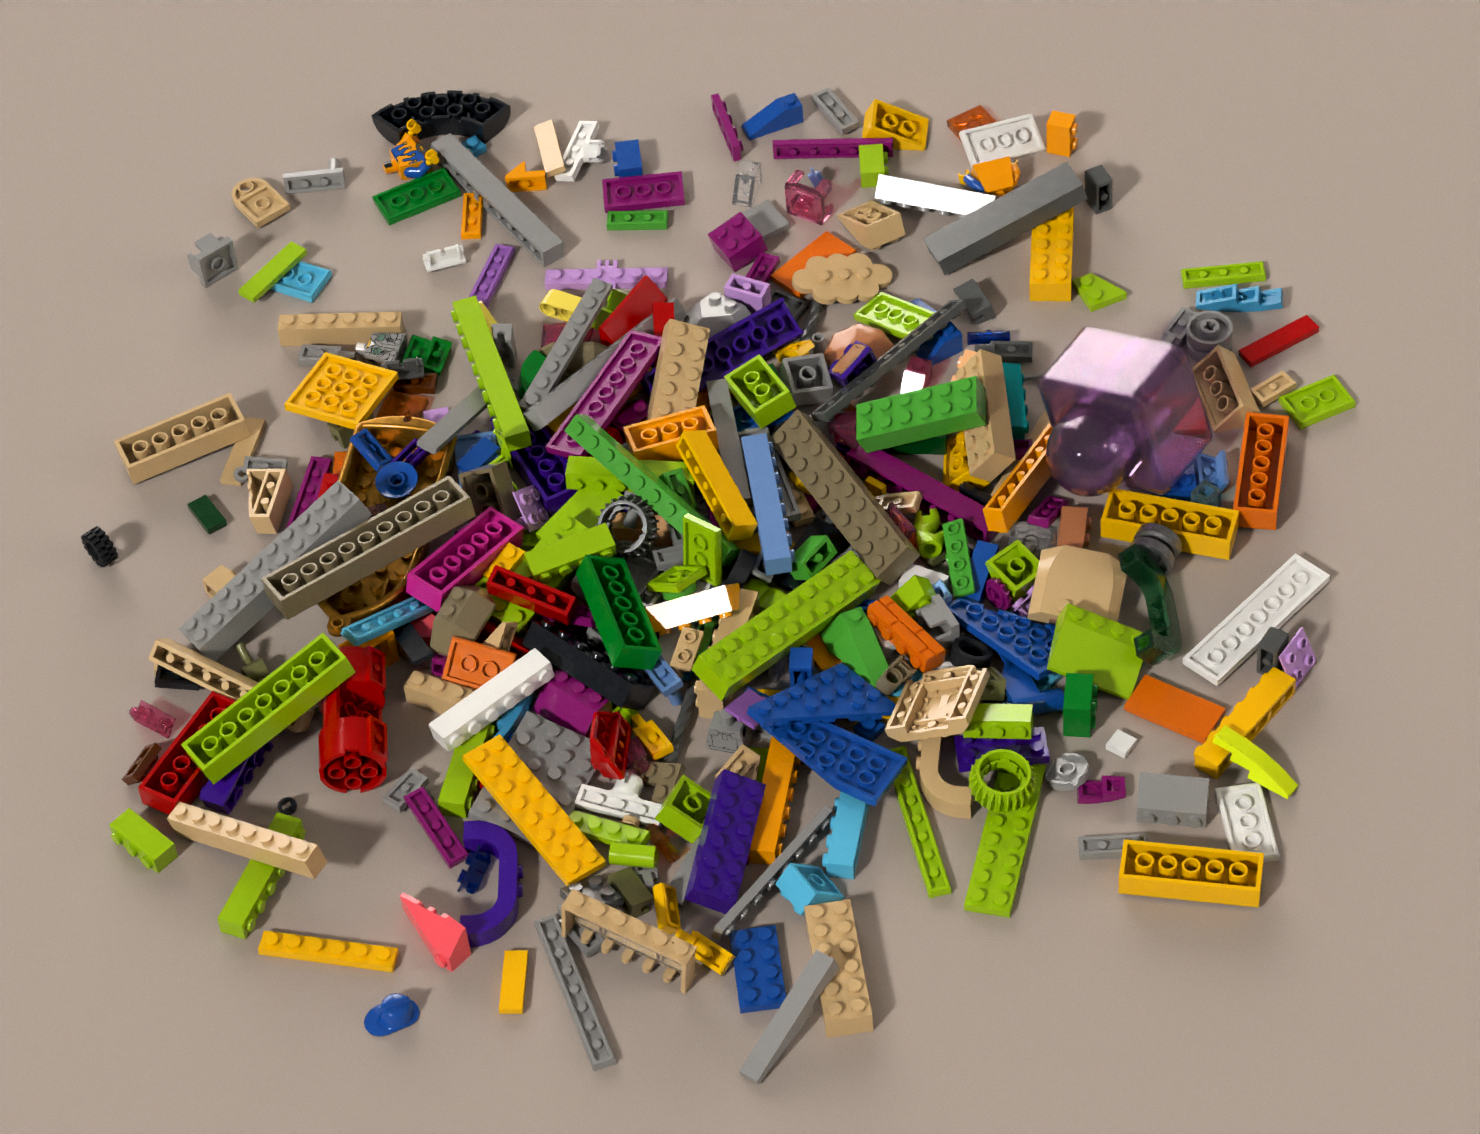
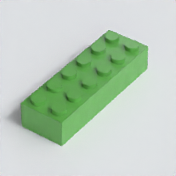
M977 376L856 404V440L866 453L986 425V389Z

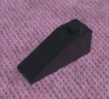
M411 623L392 630L395 635L398 654L414 666L434 657L433 652Z

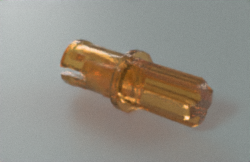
M655 824L646 826L645 830L650 832V840L656 846L657 851H660L669 863L675 862L673 856L678 860L681 853L672 845L670 838L665 836Z

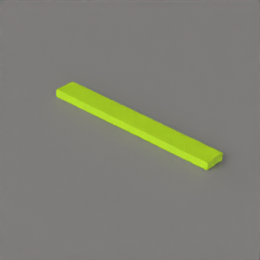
M906 747L889 749L908 758L907 765L893 782V787L928 897L930 899L951 894L948 877Z

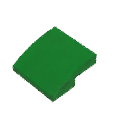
M412 334L401 363H403V359L422 358L424 373H437V375H440L452 347V342L433 336L432 340H428Z

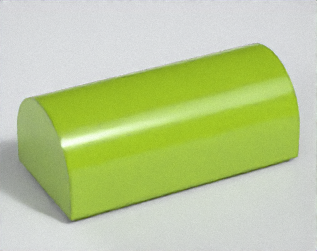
M611 842L609 864L654 869L658 865L659 856L656 846Z

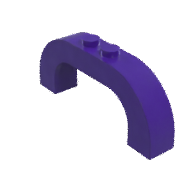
M464 821L463 841L467 852L488 853L499 860L498 898L496 903L484 913L460 915V924L466 928L469 946L478 947L496 941L513 926L519 911V898L523 897V884H520V879L524 878L523 865L519 863L516 844L508 832L493 823Z

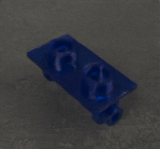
M478 845L475 852L470 851L466 858L465 864L468 867L466 870L462 869L457 879V882L460 883L457 892L462 887L466 888V891L470 894H474L479 889L484 876L476 873V871L484 875L491 862L490 854L478 852L480 845Z

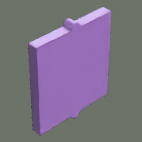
M748 689L727 705L725 711L737 718L738 722H743L754 730L760 724L747 715L748 707L766 699V697H761L751 689Z

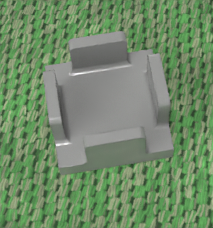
M209 233L195 241V246L201 252L195 256L192 253L187 255L190 268L200 277L201 284L205 288L239 269L233 240L228 236L226 238L219 236L217 239L212 233Z
M940 594L931 596V604L916 610V622L920 626L928 624L930 628H935L936 630L928 634L945 650H950L955 638L960 637L959 623Z

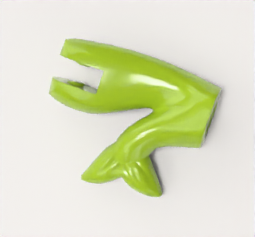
M930 508V515L923 516L921 510H918L915 514L914 536L919 553L923 558L938 556L945 544L943 530L935 533L940 526V514L935 508Z

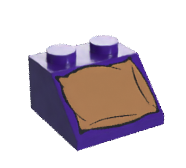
M856 340L853 344H849L846 347L843 356L839 360L837 359L831 364L828 372L836 382L844 387L874 363L877 358L869 346Z

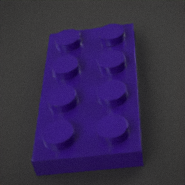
M1044 726L1033 727L1032 739L964 738L963 735L954 736L959 773L971 771V766L975 764L976 759L981 758L982 754L984 755L989 751L997 749L1017 752L1029 761V765L1050 763Z

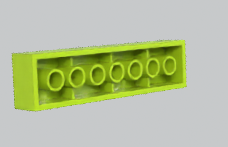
M321 633L183 742L181 746L214 785L352 676L355 670L345 655L324 633Z

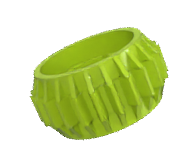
M997 749L989 751L984 755L982 754L981 758L975 760V764L971 766V771L969 772L968 787L971 789V795L975 797V801H978L982 807L993 812L1007 813L1016 811L1020 807L1023 808L1025 803H1029V799L1033 797L1035 790L1036 774L1033 773L1034 768L1029 765V761L1017 752ZM994 770H1004L1015 774L1020 780L1021 785L1014 791L1000 792L988 787L984 782V776Z

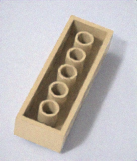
M669 319L665 324L646 421L696 407L710 333L709 328L674 319Z
M980 349L958 369L956 378L960 380L977 376L986 389V425L964 430L970 476L991 482L1016 457L1002 357Z
M228 393L114 440L119 458L134 485L245 439L250 435L240 409L231 393Z
M740 588L739 610L732 611L733 616L723 619L719 617V627L713 632L712 646L760 613L758 591ZM701 679L696 680L694 685V693L697 694L695 705L699 709V717L712 719L714 712L721 711L729 705L735 695L734 692L721 701Z
M850 899L804 906L811 956L818 950L834 958L840 968L819 996L826 1038L873 1031L872 1011Z

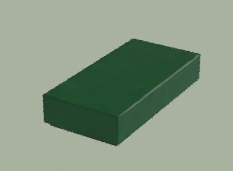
M206 494L187 504L188 509L208 534L227 526L226 519Z

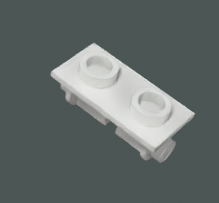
M455 244L445 247V252H441L440 249L426 251V254H422L426 271L431 272L466 263L463 246Z

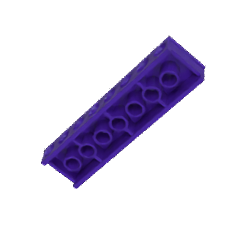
M783 297L708 339L699 392L707 389L706 381L724 379L725 375L760 354L762 358H765L802 337L804 331L796 323L785 305ZM656 368L648 371L640 381L649 397H651Z

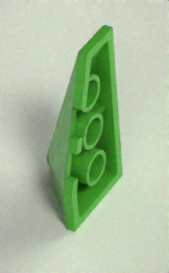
M862 607L840 613L820 634V637L832 656H837L844 665L876 688V681L889 666L873 628Z

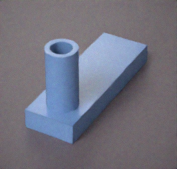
M661 655L653 670L642 669L664 697H668L673 706H678L683 702L679 688L684 686V684Z

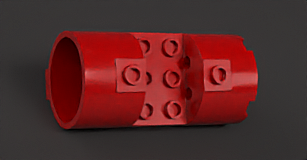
M370 645L365 648L359 646L338 648L348 659L355 673L318 702L320 713L323 714V728L318 736L320 780L325 786L337 792L347 793V790L360 789L361 793L367 792L381 785L386 778L388 761L387 724L382 722V709L385 705L386 689L385 654Z

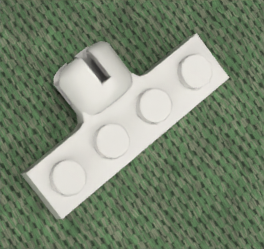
M579 121L563 155L566 171L555 175L556 181L574 182L583 163L600 164L605 161L607 157V147L603 145L605 142L594 139L599 129L598 121Z
M625 772V778L622 780L617 779L614 788L611 790L585 784L581 785L574 802L577 808L623 819L625 815H630L639 819L642 825L661 829L662 823L657 821L655 817L662 804L639 798L644 784L642 778L632 773L629 779L627 778L629 772Z

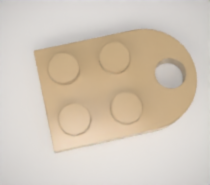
M248 178L237 183L232 189L231 195L235 207L257 228L291 210L290 204L263 179ZM245 188H250L248 191H243Z

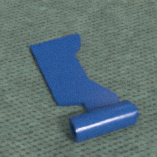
M998 653L1004 662L1002 675L1007 679L1005 688L1007 702L1004 704H1033V715L1063 710L1064 694L1060 688L1039 691L1031 675Z

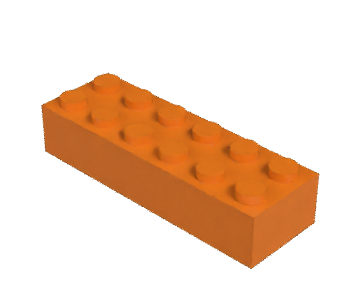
M1246 412L1233 510L1239 511L1238 527L1276 530L1288 439L1289 416Z

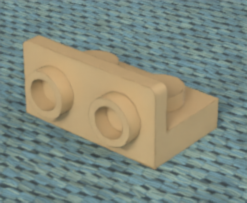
M688 627L682 628L670 662V667L680 679H682L684 672L692 671L691 669L704 636V632Z

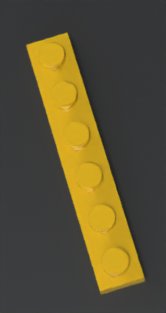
M265 930L258 947L259 955L385 972L394 971L399 955L398 948Z

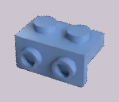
M1221 450L1216 457L1196 452L1192 458L1197 490L1219 496L1228 487L1230 482L1226 452Z

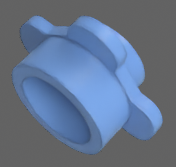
M811 167L812 172L807 174L815 188L821 186L823 189L824 186L821 182L824 181V178L819 170L815 172Z

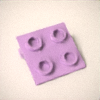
M534 484L512 492L522 514V517L516 519L515 522L522 525L524 530L528 528V531L531 532L541 528L549 520L548 512L544 509L540 500V494L535 489Z
M1303 627L1298 630L1279 655V660L1283 667L1282 671L1296 679V687L1317 661Z

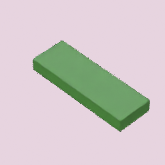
M668 210L608 211L607 231L667 230Z

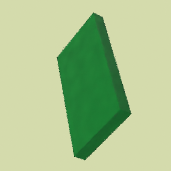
M445 167L420 178L376 194L372 198L390 226L459 198L462 195L458 186Z

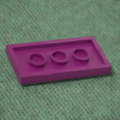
M682 171L602 179L605 213H608V211H632L685 205Z

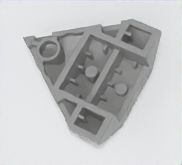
M714 291L687 310L686 313L688 315L685 317L684 322L709 328L710 338L748 317L751 313L745 305Z

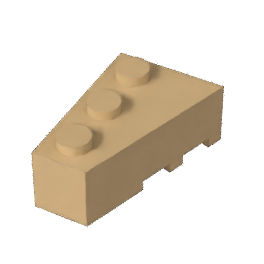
M247 469L249 518L257 534H277L294 485L286 469Z

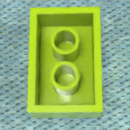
M760 354L724 376L733 396L760 429L796 407L788 388Z

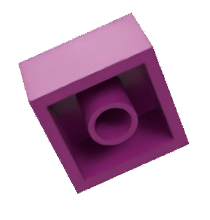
M741 211L707 234L714 250L734 272L757 258L760 252L768 250L762 235Z

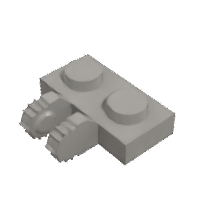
M410 768L382 797L383 803L401 813L407 807L403 796L422 786L425 788L429 784L428 777ZM427 791L432 800L434 801L435 798L433 797V794Z

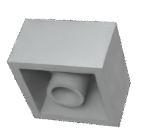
M823 353L782 359L779 371L780 377L790 391L796 406L823 403L831 398L833 385Z

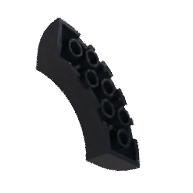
M447 90V93L436 94L435 91L421 93V97L403 98V102L396 105L391 103L374 113L372 120L379 133L395 146L405 132L409 131L406 124L410 119H414L421 126V131L418 134H413L419 140L451 133L452 135L469 138L476 135L486 144L505 128L510 117L511 108L510 105L496 98L490 97L488 99L481 97L479 93L475 92L473 94H463L462 91Z

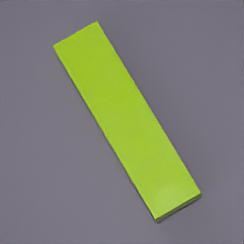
M291 241L238 290L239 295L255 303L307 255V250Z
M1263 261L1181 269L1183 289L1266 281V273Z

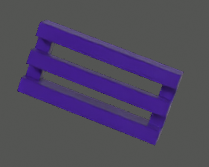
M414 438L391 462L403 461L406 458L404 462L416 468L430 452L418 447L411 453L417 447L418 439Z

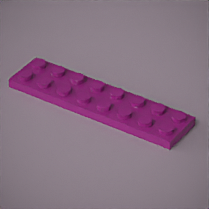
M633 330L627 333L545 446L548 453L567 458L568 456H587L588 452L564 430L576 414L588 415L605 430L658 357L662 337Z

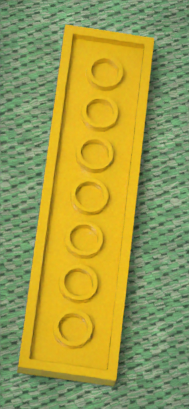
M500 734L463 755L464 763L566 886L581 881L606 865V860Z

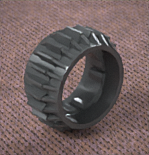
M626 495V497L619 496L618 499L612 498L611 503H605V509H600L601 515L597 516L599 520L595 526L606 523L616 545L615 557L621 558L622 556V558L628 559L629 557L636 558L637 555L643 556L644 551H650L649 546L655 545L653 541L655 538H658L656 533L660 528L657 527L659 520L655 518L657 513L651 511V505H647L645 500L640 501V497ZM625 509L638 513L643 523V534L639 536L635 543L630 545L617 541L612 531V520L615 519L620 511Z

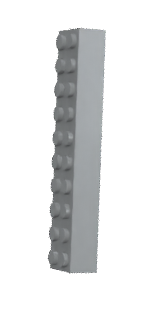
M338 480L187 620L179 630L202 655L216 661L275 606L266 595L261 580L262 577L365 522L372 515L358 497Z

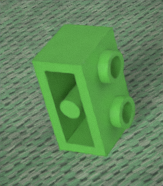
M810 536L795 551L796 562L792 563V572H790L795 580H809L819 573L838 553L828 536Z

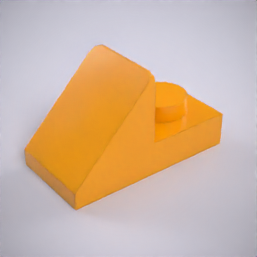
M525 161L505 175L506 187L511 192L547 190L545 170L527 171Z

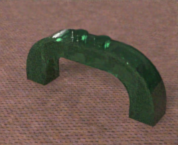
M1135 543L1118 554L1121 571L1137 583L1145 597L1151 626L1149 630L1134 638L1137 657L1146 663L1158 665L1178 653L1181 649L1182 638L1174 596L1168 580L1155 560Z

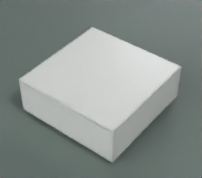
M1117 729L1106 743V750L1125 759L1137 744V738Z

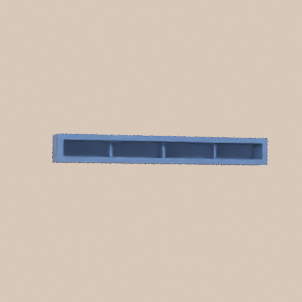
M767 433L741 437L742 452L755 519L758 524L757 530L766 576L792 572V563L796 562L794 549H789V547H792L791 534H786V531H789L788 518H783L786 515L785 503H780V500H783L782 488L777 487L780 484L779 473L774 472V469H777L775 456L771 457V454H774L772 441L768 442Z

